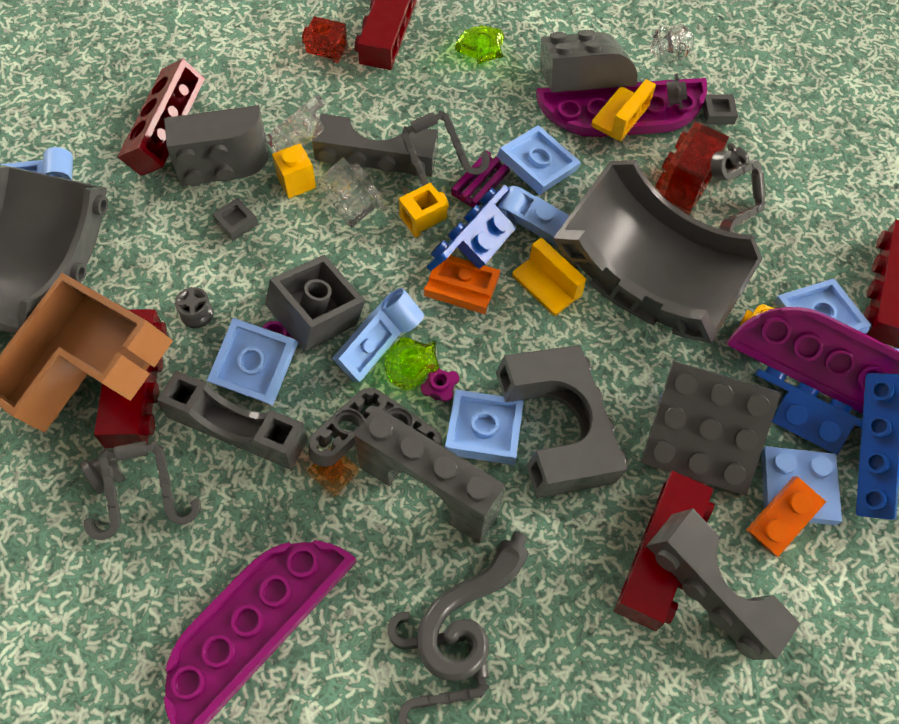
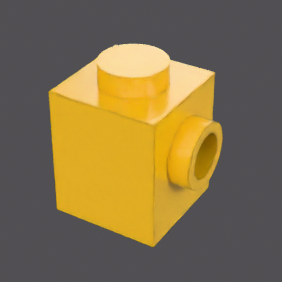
M301 143L272 154L277 178L288 199L316 188L313 165Z

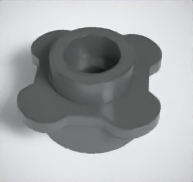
M677 73L674 74V81L666 82L669 105L678 104L679 110H682V100L687 99V89L685 81L679 82Z
M732 143L727 145L728 151H731V157H728L725 163L727 170L749 162V156L741 147L736 148Z

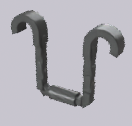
M440 110L435 115L432 112L411 121V125L408 127L404 126L401 133L403 143L407 152H409V157L413 166H415V171L422 186L428 184L427 176L423 167H421V162L414 150L415 148L409 135L412 131L416 134L438 124L437 120L439 119L444 121L457 157L466 172L475 175L481 174L486 171L490 162L489 155L484 150L480 154L482 159L480 166L477 168L470 166L462 149L460 139L455 132L453 122L449 117L450 114ZM401 187L404 195L410 193L408 187Z
M718 151L714 153L710 163L712 176L716 180L734 179L752 170L751 181L755 206L725 218L719 228L733 232L737 224L759 212H763L766 203L764 173L762 172V165L759 163V160H751L726 171L725 163L727 158L731 157V151Z
M142 441L115 446L112 451L109 449L105 450L98 461H100L101 465L100 470L108 502L110 527L107 530H102L96 526L95 519L86 518L84 520V529L91 538L96 540L108 539L121 526L120 507L116 497L117 492L113 481L112 466L110 465L112 458L120 461L147 456L150 451L156 455V466L159 471L158 476L167 517L176 524H187L198 516L201 510L199 497L191 501L190 513L180 514L176 510L163 446L155 441H152L151 444Z
M409 612L395 614L388 624L389 639L399 649H417V637L402 639L396 634L397 626L403 622H408ZM444 633L438 634L437 645L447 643L444 639ZM462 637L457 641L462 642L464 640H468L472 643V641L468 637ZM473 643L472 646L469 647V654L473 649ZM487 661L473 675V679L475 681L478 680V685L475 689L458 690V692L451 691L439 693V695H426L407 700L399 711V724H409L407 722V715L415 708L482 698L489 688V685L486 684V679L489 678Z

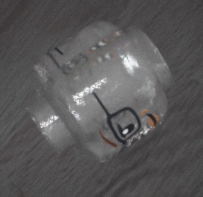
M676 23L661 26L653 34L650 44L651 51L660 63L667 64L681 61L688 57L693 48V34L684 24Z

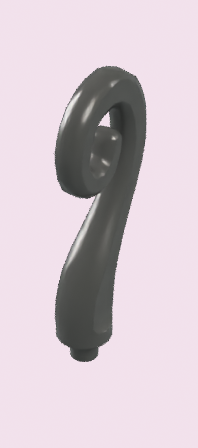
M514 531L510 540H503L487 569L444 592L426 610L418 629L417 648L425 668L433 676L447 681L465 680L477 673L486 662L489 653V638L485 630L477 622L471 619L455 620L444 632V639L450 645L455 644L462 637H468L472 641L473 649L469 656L463 660H451L441 654L437 645L438 633L444 620L457 608L504 588L518 575L529 555L527 549L524 548L527 540L525 534Z

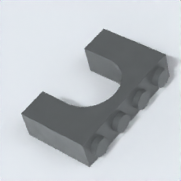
M581 345L504 355L496 375L505 402L538 397L555 399L565 404L575 414L581 429L579 442L536 450L527 463L526 467L536 497H547L616 483L628 470L624 451L619 448L614 435V424L606 414L602 403L601 390L595 385L591 374L590 361L584 356Z
M376 406L354 435L360 468L388 486L391 485L399 472L417 479L435 492L447 505L450 511L449 524L476 542L481 543L500 513L505 484Z

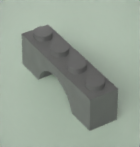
M320 113L312 139L315 160L327 164L339 163L351 165L355 168L367 167L380 169L384 172L395 171L417 176L415 166L411 162L401 134L388 140L368 139L354 130L349 117ZM427 128L416 134L412 131L409 138H411L414 150L419 157L421 167H423L426 176L432 177L438 152V130Z
M178 371L174 372L157 399L167 418L290 470L293 469L308 441L302 422L273 410L267 413L246 410L223 398L207 383Z
M693 508L672 514L647 545L649 550L656 556L657 563L675 576L682 584L684 592L702 605L709 613L710 620L717 627L728 633L736 642L737 649L744 656L752 660L777 659L799 627V621L774 595L745 599L733 592L724 581L718 566L717 549L720 536Z

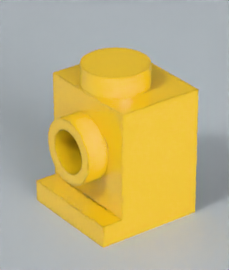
M431 182L398 198L399 217L415 238L420 236L422 231L447 219L448 200L444 193L438 192Z

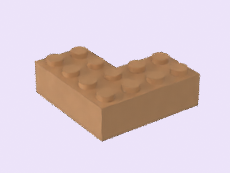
M61 273L0 354V407L11 416L45 433L74 392L79 388L87 374L131 401L150 375L146 371L150 365L155 368L173 340L145 319L66 274Z

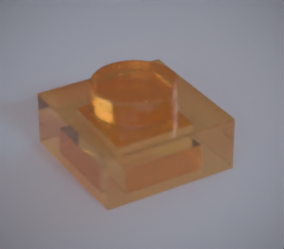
M343 456L332 466L323 467L313 464L307 472L311 478L335 497L358 474L359 469L347 457Z

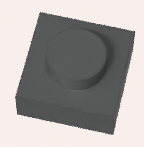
M734 94L706 95L703 103L706 125L736 123L738 113Z
M236 198L212 214L216 224L232 241L258 225L256 216L239 198Z

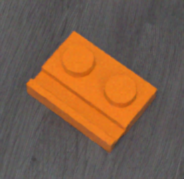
M449 255L445 261L431 271L429 281L424 288V296L486 315L487 307L494 294L501 270L485 265L478 269L471 261Z

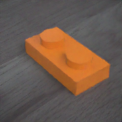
M793 476L745 531L773 556L779 557L826 501L798 476Z

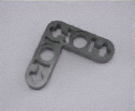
M365 388L353 396L313 433L309 441L308 455L310 460L318 466L327 467L338 462L356 444L354 435L374 410L375 406L371 405L372 403L439 445H442V437L435 428L383 392L375 388ZM364 404H365V405H368L369 407L364 411V416H363L361 413L363 412V408H364ZM351 421L358 428L347 432L339 427V423ZM332 442L331 450L327 448L323 451L318 450L319 446L324 448Z

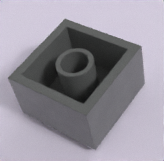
M325 254L271 278L265 301L268 309L289 334L298 341L299 346L304 351L357 325L365 303L364 298Z

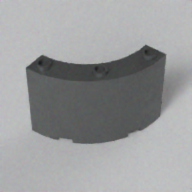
M637 160L610 161L553 237V240L568 262L576 269L581 267L592 278L589 284L612 303L653 326L656 322L673 328L672 334L707 343L713 342L762 261V256L753 235L717 229L687 215L671 204L655 189L641 170Z
M0 165L1 331L16 334L61 273L80 283L84 280L86 266L98 237L102 217L108 209L106 187Z

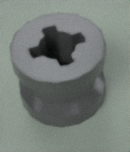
M190 287L177 295L175 306L182 322L186 326L200 328L210 323L214 311L208 295L203 289Z
M106 449L100 452L98 458L92 461L85 460L80 463L83 473L97 494L104 492V481L102 480L101 465L98 460ZM112 458L110 465L112 466L114 476L113 481L120 483L126 478L116 460Z

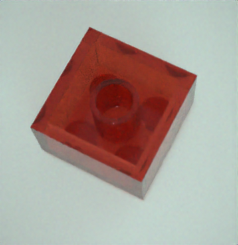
M695 121L688 133L685 131L681 133L675 145L677 151L675 153L670 151L662 166V169L666 170V172H662L655 188L671 204L687 215H690L713 177L710 167L711 159L714 153L724 151L729 136Z

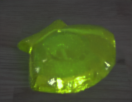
M482 24L478 27L473 26L470 29H465L456 41L455 50L475 58L478 64H482L489 60L503 57L501 46L505 36L503 31L497 27L493 28L492 26Z
M407 337L400 338L386 355L384 365L388 380L403 391H412L418 387L429 372H435L439 369L436 357V342L432 341L424 344Z

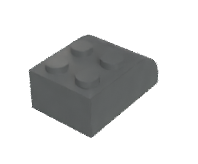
M581 30L578 34L567 35L563 32H553L550 36L541 37L540 71L552 93L637 85L636 67L613 36L603 32Z
M259 105L164 118L166 146L181 186H198L202 183L227 182L232 179L248 177L260 171L268 161L269 147Z

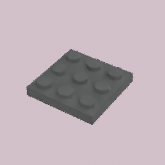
M673 360L641 457V463L669 472L675 471L688 478L747 496L781 393Z

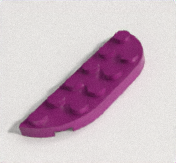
M706 78L679 79V82L685 81L687 89V99L682 100V110H679L678 104L669 105L666 82L674 80L651 81L656 84L650 106L627 135L664 133L674 131L690 123L699 114L707 95ZM637 82L636 86H624V88L635 93L643 82ZM619 87L553 93L550 88H537L536 100L545 116L560 128L584 137H607L609 135L593 128L591 123Z
M781 307L762 312L744 322L727 341L728 346L863 413L866 375L868 373L899 374V351L826 314L808 308Z
M314 540V542L284 543L269 549L254 559L187 627L176 642L165 670L167 676L164 704L170 723L208 724L357 563L356 558L338 546Z

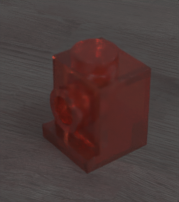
M314 16L309 26L304 28L302 34V42L305 44L306 53L331 58L333 63L338 64L348 45L346 24Z

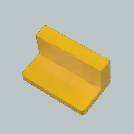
M645 79L635 93L624 87H619L594 117L591 126L621 142L650 106L656 84Z
M542 237L532 244L530 259L512 272V277L554 316L582 296L587 280Z

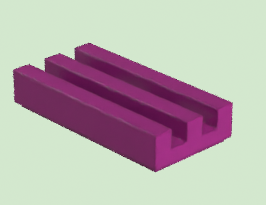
M487 150L490 162L486 171L477 177L475 174L466 172L451 188L452 196L472 208L475 205L479 206L481 204L480 198L491 188L495 189L510 172V168L505 163L502 164L497 156L493 159L491 153ZM481 157L471 167L477 168L480 166ZM494 169H497L498 171L475 195V197L473 199L470 198V196L475 192V190L478 187L481 186V184L494 171ZM476 177V179L466 188V186Z

